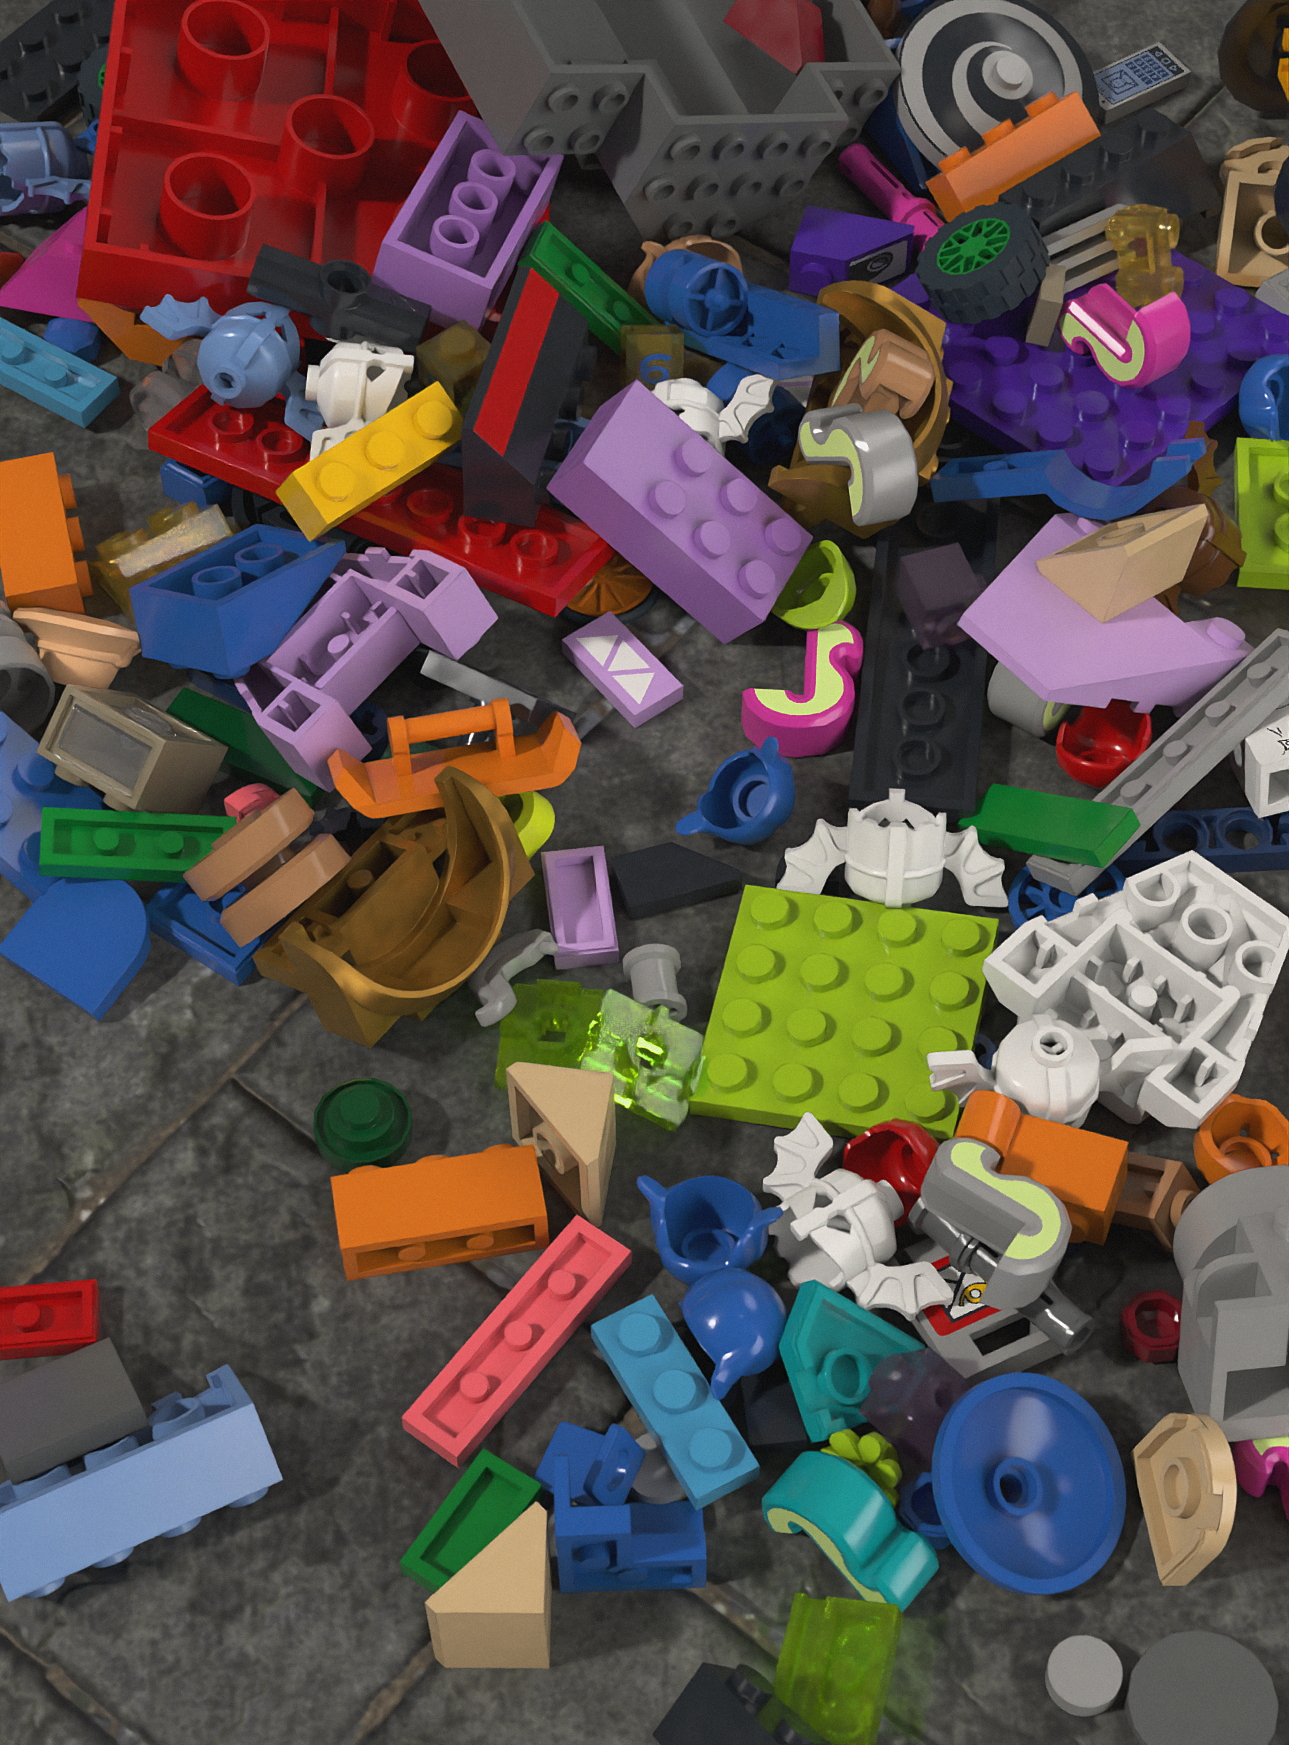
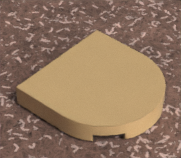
M1203 1413L1168 1414L1159 1421L1130 1453L1162 1586H1186L1222 1551L1233 1526L1236 1509V1474L1232 1453L1220 1426L1210 1416Z

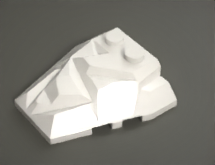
M1191 850L1126 878L1123 890L1100 900L1093 893L1076 900L1073 911L1049 922L1046 921L1043 915L1025 922L984 960L982 971L998 1001L1018 1016L1017 1024L1029 1021L1031 1015L1050 1014L1052 1019L1066 1021L1089 1037L1100 1058V1062L1113 1056L1130 1039L1172 1037L1175 1052L1164 1057L1160 1065L1149 1075L1138 1078L1130 1083L1125 1089V1095L1118 1097L1112 1092L1099 1091L1096 1100L1130 1124H1140L1149 1115H1152L1167 1127L1197 1129L1237 1086L1249 1048L1263 1018V1011L1289 949V917Z

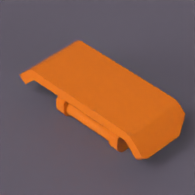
M505 697L490 700V704L408 719H404L403 715L387 718L392 758L362 763L338 748L327 760L335 788L354 809L370 818H383L444 807L434 778L447 765L472 776L488 788L496 797L561 785L574 771L582 743L570 718L558 711H553L535 733L513 737L511 712L508 700ZM494 730L495 740L410 755L409 744Z

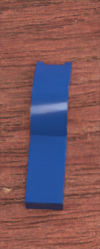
M1204 437L1172 440L1168 445L1166 457H1157L1153 461L1150 478L1138 485L1113 487L1091 480L1073 466L1063 449L951 459L930 479L934 502L1047 494L1056 505L1079 517L1108 521L1135 513L1191 471V466L1206 453Z

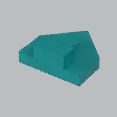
M815 1279L802 1282L784 1333L778 1344L810 1443L827 1440L835 1432L853 1428L903 1409L926 1346Z

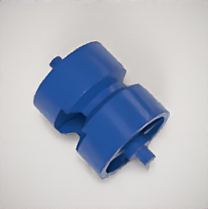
M674 249L661 255L653 263L647 274L645 297L654 315L661 320L684 327L705 337L723 336L731 332L741 322L747 310L748 286L744 276L734 266L719 260L707 258L686 249Z
M728 362L713 375L705 388L718 396L726 408L733 399L740 381L745 377L759 373ZM776 386L773 391L772 402L775 407L774 411L765 413L754 421L748 432V441L741 443L734 440L739 449L757 465L771 464L786 456L796 446L799 425L806 408L791 392L782 386Z

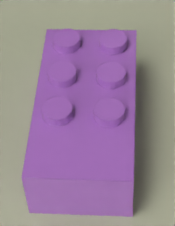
M459 110L384 237L371 278L372 284L431 305L430 322L475 341L522 255L533 229L537 227L548 206L564 156L561 154L503 156L485 122Z
M637 379L599 407L546 487L551 494L723 644L730 642L764 622L814 538Z

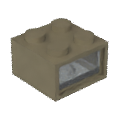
M67 684L36 753L57 764L54 772L60 778L84 788H89L90 785H93L105 792L104 803L117 811L140 812L145 810L151 813L198 814L228 747L133 693Z

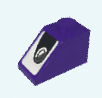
M807 205L790 252L789 291L818 296L822 288L837 282L857 280L883 285L909 274L912 266L915 225Z

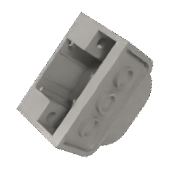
M1289 1164L1242 1170L1209 1185L1187 1206L1178 1221L1174 1233V1259L1184 1283L1178 1371L1194 1413H1203L1215 1420L1228 1442L1289 1436Z

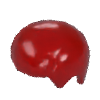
M1111 698L1106 708L1082 706L1080 714L1074 723L1069 725L1067 721H1062L1056 739L1058 766L1076 783L1104 790L1152 745V717L1147 713L1133 712L1129 707L1131 702Z
M899 1118L886 1120L873 1125L867 1131L847 1143L843 1152L842 1169L858 1174L865 1180L870 1179L875 1183L885 1180L894 1188L904 1207V1215L894 1221V1228L907 1223L912 1207L921 1197L923 1180L940 1144L921 1123Z

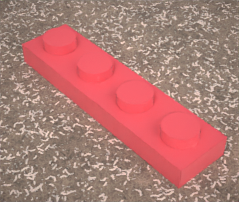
M576 1215L402 1416L404 1430L459 1469L632 1264L631 1250L579 1215Z

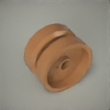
M294 787L261 812L256 808L211 844L213 847L212 851L182 875L203 902L217 900L239 883L245 888L244 892L223 909L220 918L221 925L240 948L250 943L293 911L352 860L331 833L318 834L295 851L290 848L288 844L311 825L315 814Z

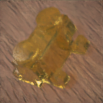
M1148 204L1127 206L1122 210H1117L1105 226L1106 239L1112 240L1113 250L1117 251L1119 272L1115 276L1116 288H1118L1117 293L1133 308L1147 306L1173 291L1180 298L1182 296L1184 286L1183 270L1180 266H1172L1171 249L1176 247L1179 238V218L1177 214H1168L1167 207H1157Z

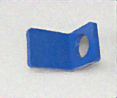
M563 1421L557 1426L533 1479L542 1484L544 1492L554 1495L553 1454H569L573 1503L583 1507L623 1505L647 1453L624 1427L617 1424H611L606 1436Z

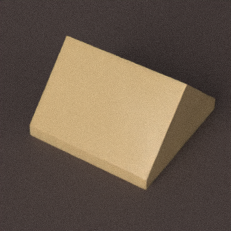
M1229 170L1218 228L1215 274L1234 285L1260 287L1264 280L1289 268V235L1276 218L1273 188L1278 175Z
M1205 503L1117 519L1037 560L1036 564L1039 572L1103 624L1183 581L1208 518V512Z
M525 1062L512 1064L506 1068L512 1137L519 1146L534 1144L538 1168L576 1215H579L598 1228L602 1225L616 1147L614 1073Z
M537 1501L425 1601L434 1655L445 1668H549L552 1561L547 1511Z

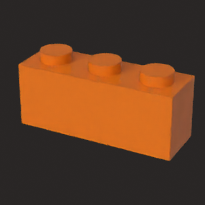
M1054 90L1041 96L1025 107L1029 116L1013 125L1010 118L1006 119L981 135L985 144L977 150L969 153L965 146L937 163L941 172L925 183L948 223L954 220L957 215L974 210L977 206L984 204L986 206L993 205L994 202H998V197L1001 193L1101 136L1077 91L1057 98Z
M53 452L0 462V567L5 597L12 615H14V611L17 608L41 607L86 616L83 597L94 595L87 560L76 562L75 553L86 550L79 517L68 518L67 516L68 509L77 508L70 473L59 475ZM16 621L23 633H29V630L24 625Z
M498 1144L485 1149L481 1153L456 1157L430 1155L412 1164L388 1168L362 1166L351 1170L348 1174L330 1177L340 1250L347 1281L546 1249L550 1246L547 1212L534 1144L518 1147L512 1144Z

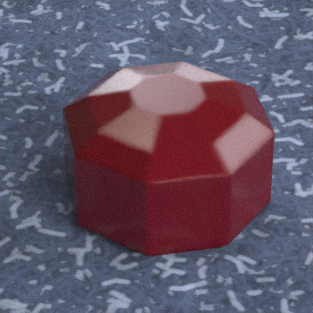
M1165 1290L1137 1292L1123 1309L1119 1321L1124 1348L1146 1363L1174 1360L1179 1350L1182 1302Z

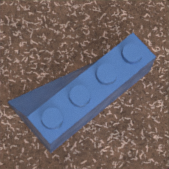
M228 1363L206 1375L211 1388L198 1395L182 1399L181 1393L175 1391L150 1404L154 1413L148 1417L149 1426H146V1428L80 1456L68 1464L64 1463L21 1483L12 1485L9 1479L0 1484V1583L8 1602L24 1596L26 1599H34L47 1595L59 1588L64 1583L65 1577L91 1565L95 1568L114 1565L127 1558L133 1552V1546L158 1535L169 1538L186 1533L200 1523L201 1516L225 1505L229 1507H242L251 1504L267 1493L268 1486L283 1480L255 1406Z

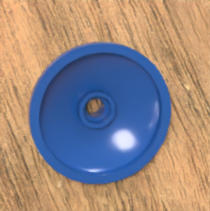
M1024 1372L1008 1373L978 1383L966 1391L950 1408L941 1424L934 1445L931 1471L935 1504L944 1530L961 1557L989 1582L1002 1589L1023 1595L1041 1596L1055 1594L1072 1589L1090 1579L1102 1568L1113 1552L1121 1534L1126 1510V1485L1123 1465L1113 1437L1098 1413L1083 1397L1065 1384L1044 1375ZM1000 1481L1004 1483L1007 1489L1006 1500L1000 1491Z

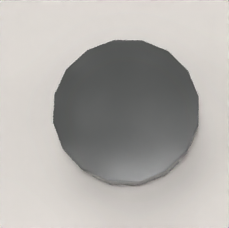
M1198 1629L1169 1634L1146 1649L1131 1672L1124 1709L1128 1725L1131 1724L1132 1732L1138 1739L1137 1745H1269L1275 1734L1279 1703L1270 1674L1252 1651L1229 1636Z

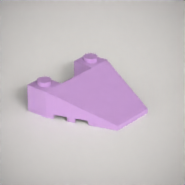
M1074 513L1055 514L963 613L957 624L1044 701L1106 708L1111 698L1132 701L1129 707L1133 712L1150 714L1155 704L1168 705L1174 708L1173 713L1179 718L1186 714L1254 650L1244 640L1246 636L1242 629L1231 621L1215 617L1184 623L1154 597L1103 624L1044 577L1039 572L1036 561L1111 522L1110 520L1082 518Z
M368 547L365 554L345 553L274 653L251 665L250 671L245 675L233 678L234 684L249 705L259 727L293 771L330 793L335 788L327 763L332 754L340 748L361 761L372 750L370 744L349 717L359 705L420 643L458 661L467 650L479 641L480 637L498 619V616L466 568L429 550L413 549L409 557L390 556L383 547Z

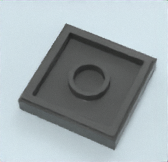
M110 1337L0 1383V1455L12 1485L28 1480L149 1426L140 1400Z

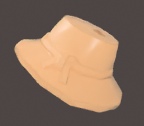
M41 607L17 608L14 611L13 619L24 625L35 637L33 643L36 646L38 657L48 671L52 681L59 684L108 689L119 668L128 667L132 658L142 652L137 631L110 621Z

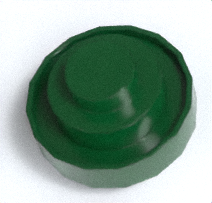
M353 1078L337 1084L322 1096L314 1111L313 1131L315 1141L321 1156L339 1170L349 1173L351 1170L362 1166L388 1168L404 1156L412 1141L413 1120L411 1109L405 1096L392 1084L376 1078Z

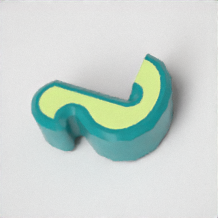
M822 1451L802 1452L762 1498L763 1517L773 1532L796 1534L801 1530L805 1531L866 1604L880 1613L889 1616L901 1615L939 1568L937 1552L925 1535L921 1532H913L905 1528L896 1518L892 1504L881 1488L861 1469L840 1456Z

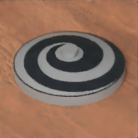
M938 0L929 5L916 17L896 49L894 57L902 68L901 73L891 85L897 115L911 141L937 168H939L937 163L962 147L966 146L969 153H972L983 146L985 142L981 135L1004 120L1010 118L1013 125H1016L1027 118L1029 115L1025 107L1053 90L1057 98L1077 91L1097 126L1099 118V93L1093 70L1086 55L1073 36L1057 20L1025 0Z

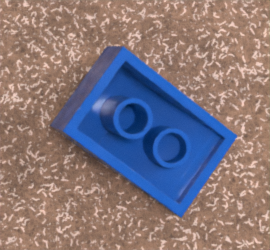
M255 524L129 588L142 656L170 663V666L176 669L193 668L211 672L214 677L219 679H232L245 675L250 671L251 665L273 654L346 553L345 540L319 536L312 542H309L303 532Z

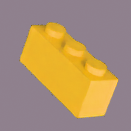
M439 381L292 472L275 493L308 541L312 542L452 452L461 443V427L464 418Z

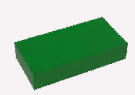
M483 1448L399 1561L401 1573L434 1594L536 1501L539 1503L543 1497L542 1484Z

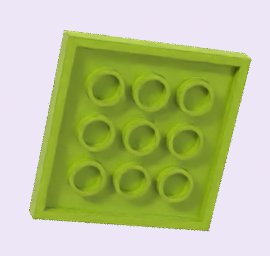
M745 885L688 1099L690 1113L795 1130L803 1114L810 1112L829 1135L853 1139L877 1123L899 1118L921 1123L940 1145L944 1141L953 1139L961 1119L963 1107H959L958 1098L953 1092L945 1089L932 1091L929 1076L934 1072L929 1070L927 1054L960 1050L975 1052L977 1033L980 1028L989 985L982 967L984 960L996 950L999 937V919L901 906V909H885V904Z

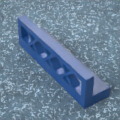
M746 281L748 286V306L745 315L737 327L726 335L705 337L665 321V338L778 381L840 370L838 311Z

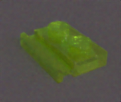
M795 1592L773 1681V1687L776 1691L774 1695L832 1745H876L904 1619L898 1605L826 1596V1600L811 1599L807 1597L806 1593Z

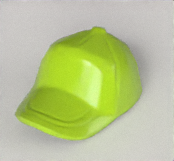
M829 540L809 545L770 611L795 629L804 631L829 626L838 619L843 620L854 605L857 589L853 570L840 548Z

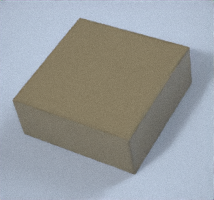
M1050 263L1049 267H1046L1045 278L1035 287L1036 290L1032 294L1028 308L1025 342L1048 347L1063 304L1066 266Z

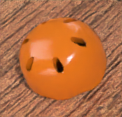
M1230 1093L1201 1123L1195 1133L1193 1141L1196 1166L1204 1180L1211 1185L1221 1178L1242 1170L1289 1164V1121L1277 1107L1266 1100L1250 1099L1239 1094ZM1241 1130L1246 1131L1247 1137L1240 1136ZM1279 1154L1278 1157L1271 1159V1155Z

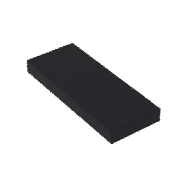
M783 1359L772 1364L761 1373L741 1376L739 1382L748 1444L752 1454L807 1448L805 1425Z

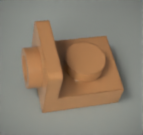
M1128 1151L1127 1179L1112 1223L1152 1231L1163 1249L1173 1253L1174 1233L1178 1221L1187 1206L1201 1191L1182 1162Z

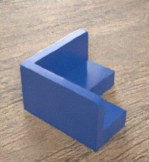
M553 1454L555 1539L560 1593L706 1588V1540L703 1527V1508L696 1511L690 1500L673 1501L666 1504L637 1502L612 1506L583 1507L581 1505H572L569 1454Z

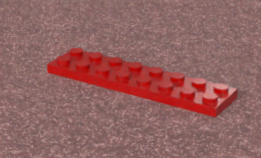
M202 383L147 430L148 449L282 505L284 504L275 491L292 472L310 461L311 442L286 425L284 422L286 403L285 400L277 397L268 400L261 407L238 409L228 404L222 407L210 398L212 393ZM322 424V429H328V426ZM439 462L433 463L335 526L409 557L413 549L429 550L466 568L477 586L554 618L616 552L609 543L582 520L543 504L535 528L464 516L463 473Z

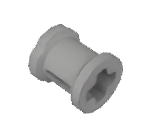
M664 944L642 945L629 951L623 958V972L631 980L634 1001L628 1006L629 1019L636 1027L648 1030L667 1029L677 1025L680 1020L687 1016L686 1000L682 995L678 994L676 974L681 968L680 954L671 946Z

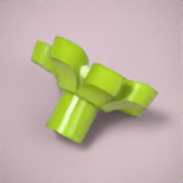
M843 1429L833 1433L829 1438L832 1446L826 1447L821 1451L840 1456L861 1469L881 1488L894 1509L900 1500V1496L893 1487L902 1478V1470L898 1464V1453L894 1446L886 1442L885 1438L876 1432L864 1435L861 1439L851 1429Z

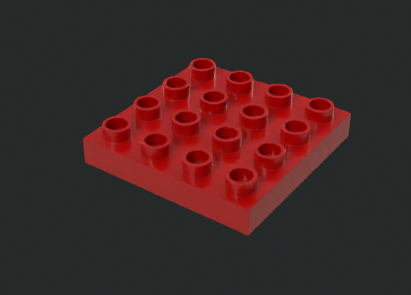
M114 0L75 298L113 304L117 308L131 313H142L146 306H158L165 294H170L175 300L184 303H193L201 297H205L208 299V304L212 310L220 316H224L229 309L244 303L265 302L276 305L252 296L247 292L249 278L263 244L320 265H324L331 260L343 259L352 261L362 266L372 278L384 237L459 110L483 120L418 0ZM550 200L538 225L545 220L549 222ZM516 264L475 341L429 321L417 354L413 355L403 351V354L450 362L464 370L481 372L519 266ZM293 310L288 313L297 328L298 336L329 341L311 327L307 315ZM265 315L255 317L260 320H262L263 318L266 319ZM275 326L274 330L277 333H282L281 327Z

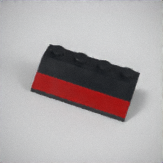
M519 265L461 427L464 516L535 528L542 504L551 505L554 495L546 487L557 472V469H554L556 462L563 463L568 455L571 439V429L568 427L569 421L578 422L580 419L584 401V387L581 385L583 381L591 382L597 362V347L588 345L589 321L529 266Z

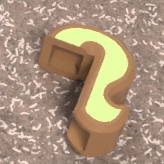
M886 329L874 331L865 340L849 365L835 392L830 408L858 403L864 408V413L887 409L895 415L899 409L900 417L903 419L914 416L926 400L934 382L935 371L933 364L929 362L927 351Z

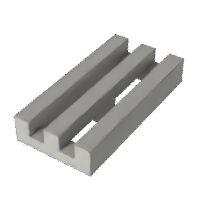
M1118 203L1042 238L1048 248V256L1111 228L1110 234L1091 243H1082L1069 250V253L1050 261L1053 264L1066 266L1064 294L1137 260L1136 249L1128 247V242L1135 239L1134 228L1126 226V221L1133 218L1132 207Z

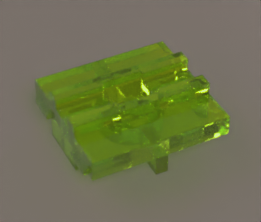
M537 979V985L515 983V986H511L516 995L517 1003L512 1011L500 1022V1044L494 1079L495 1089L508 1090L506 1068L516 1062L604 1072L612 993H605V990L587 988H582L581 991V982ZM546 1030L567 1033L565 1043L542 1041V1035H546Z
M609 988L602 995L595 1019L589 1025L587 1033L590 1035L586 1047L580 1053L578 1069L614 1073L615 1103L673 1132L680 1126L681 1122L685 1121L690 1105L688 1099L696 1093L706 1056L700 1057L705 1036L668 1018L669 1008L660 1005L657 1009L652 1010ZM634 1054L650 1061V1065L653 1066L652 1069L649 1070L639 1065L641 1059L634 1056Z

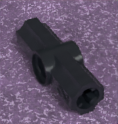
M266 244L262 245L257 255L247 286V292L252 296L307 315L311 327L326 338L347 340L359 334L388 346L398 347L402 351L413 355L417 354L432 312L431 305L372 284L370 274L362 266L352 261L343 259L331 260L324 265H320Z

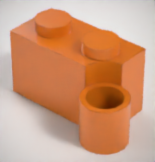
M976 1090L970 1093L954 1138H971L994 1148L1000 1155L994 1172L1026 1176L1047 1186L1066 1207L1072 1226L1068 1242L1080 1243L1088 1241L1104 1246L1127 1179L1128 1142L1023 1114L1013 1100L995 1091Z

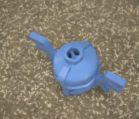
M54 121L0 124V216L19 215L21 213H56L62 211L68 204H72L76 200H88L91 180H87L89 175L87 155L85 152L76 149L70 133L62 124Z
M165 294L158 306H146L140 319L169 340H176L188 335L205 337L200 343L197 366L203 384L212 393L210 398L222 407L228 404L238 409L257 408L281 393L286 403L284 422L312 443L313 432L322 430V424H326L317 408V402L305 400L307 378L297 371L302 363L299 360L300 340L297 328L288 315L291 309L277 304L250 302L229 309L224 316H220L212 310L208 304V299L205 297H201L193 303H184L175 300L170 294ZM263 315L266 317V319L263 318L262 320L255 318L256 316ZM275 326L281 327L283 339L274 330Z

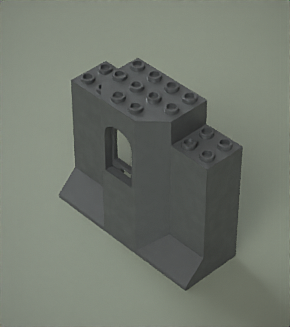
M418 0L502 155L539 156L595 153L644 241L667 239L674 241L681 237L696 234L714 238L731 236L797 198L807 188L809 179L825 156L835 146H849L860 135L863 125L877 105L886 98L889 88L902 71V68L860 0H809L821 9L825 62H807L798 76L723 21L736 0Z

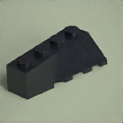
M1152 107L1147 108L1001 193L998 197V202H1004V204L1008 205L1011 203L1018 204L1021 210L1025 208L1042 238L1118 203L1132 207L1133 218L1126 221V226L1134 228L1135 239L1129 241L1128 244L1136 241L1137 233L1157 226L1163 232L1182 227L1184 217L1200 213L1206 219L1221 214L1223 208L1222 200L1192 133ZM1111 228L1050 255V261L1069 253V250L1082 243H1091L1110 234Z

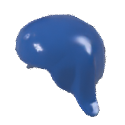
M1287 354L1267 355L1258 359L1248 370L1241 382L1239 390V417L1245 431L1254 439H1270L1271 442L1274 440L1289 441V355Z
M768 736L763 742L762 747L753 746L750 749L740 751L728 757L715 771L707 792L701 794L698 798L697 810L676 822V832L681 835L704 833L712 837H720L734 844L753 845L769 839L778 828L782 827L789 820L795 808L796 790L792 766L778 752L777 738Z
M646 1175L637 1178L639 1190L649 1201L650 1222L655 1234V1244L659 1251L660 1260L675 1279L688 1286L693 1285L700 1278L720 1268H742L746 1270L764 1254L768 1243V1226L776 1222L784 1214L781 1207L762 1210L761 1204L755 1195L740 1182L720 1176L706 1175L690 1178L668 1189Z
M742 1268L717 1269L691 1285L686 1290L683 1300L678 1302L689 1329L710 1359L716 1364L710 1389L716 1400H722L730 1387L741 1376L761 1373L782 1359L778 1344L784 1333L790 1313L774 1288L757 1275Z

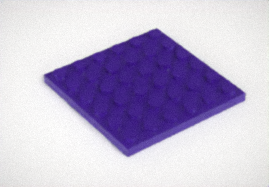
M1143 231L1137 233L1136 241L1128 244V247L1136 249V261L1063 295L1064 303L1087 294L1091 288L1099 284L1107 283L1137 312L1173 291L1177 293L1185 304L1190 318V343L1187 354L1175 370L1144 387L1128 390L1110 381L1097 366L1091 351L1084 355L1073 352L1060 336L1057 322L1048 347L1025 342L1028 308L1032 294L1024 298L1019 303L1020 305L1011 311L1010 309L1005 311L997 318L992 320L986 319L977 324L962 323V325L953 324L949 319L945 321L940 317L921 286L916 272L891 289L946 322L941 344L944 350L941 362L945 377L953 381L948 402L950 418L1007 454L1063 449L1073 466L1093 481L1113 487L1138 485L1148 478L1151 474L1153 461L1157 457H1166L1168 445L1172 440L1184 439L1191 420L1205 422L1204 430L1206 432L1239 406L1241 382L1251 366L1258 359L1267 355L1280 353L1289 355V316L1211 272L1198 262L1165 245L1155 237Z

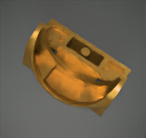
M852 280L837 282L822 288L819 291L816 304L839 312L840 370L814 375L804 415L808 411L830 408L835 392L845 372L865 340L874 331L886 329L927 351L929 362L933 364L935 371L931 390L914 416L903 419L900 417L899 409L895 415L901 419L912 439L917 461L918 487L926 485L937 470L939 458L936 452L950 417L948 402L953 381L945 377L941 362L944 355L941 344L946 322L891 289L876 283ZM798 438L789 470L781 465L772 468L768 487L782 494L779 507L805 530L828 519L862 539H866L883 528L894 525L899 520H890L860 527L853 522L848 481L852 476L850 466L810 465L801 452Z
M447 765L434 778L444 807L390 816L350 857L352 860L318 889L252 956L262 976L307 994L324 1030L368 1048H372L403 1015L422 1022L441 1001L454 993L468 980L486 958L493 945L503 936L501 927L509 901L535 875L512 819L502 803L478 780L450 765ZM446 850L439 880L432 863Z

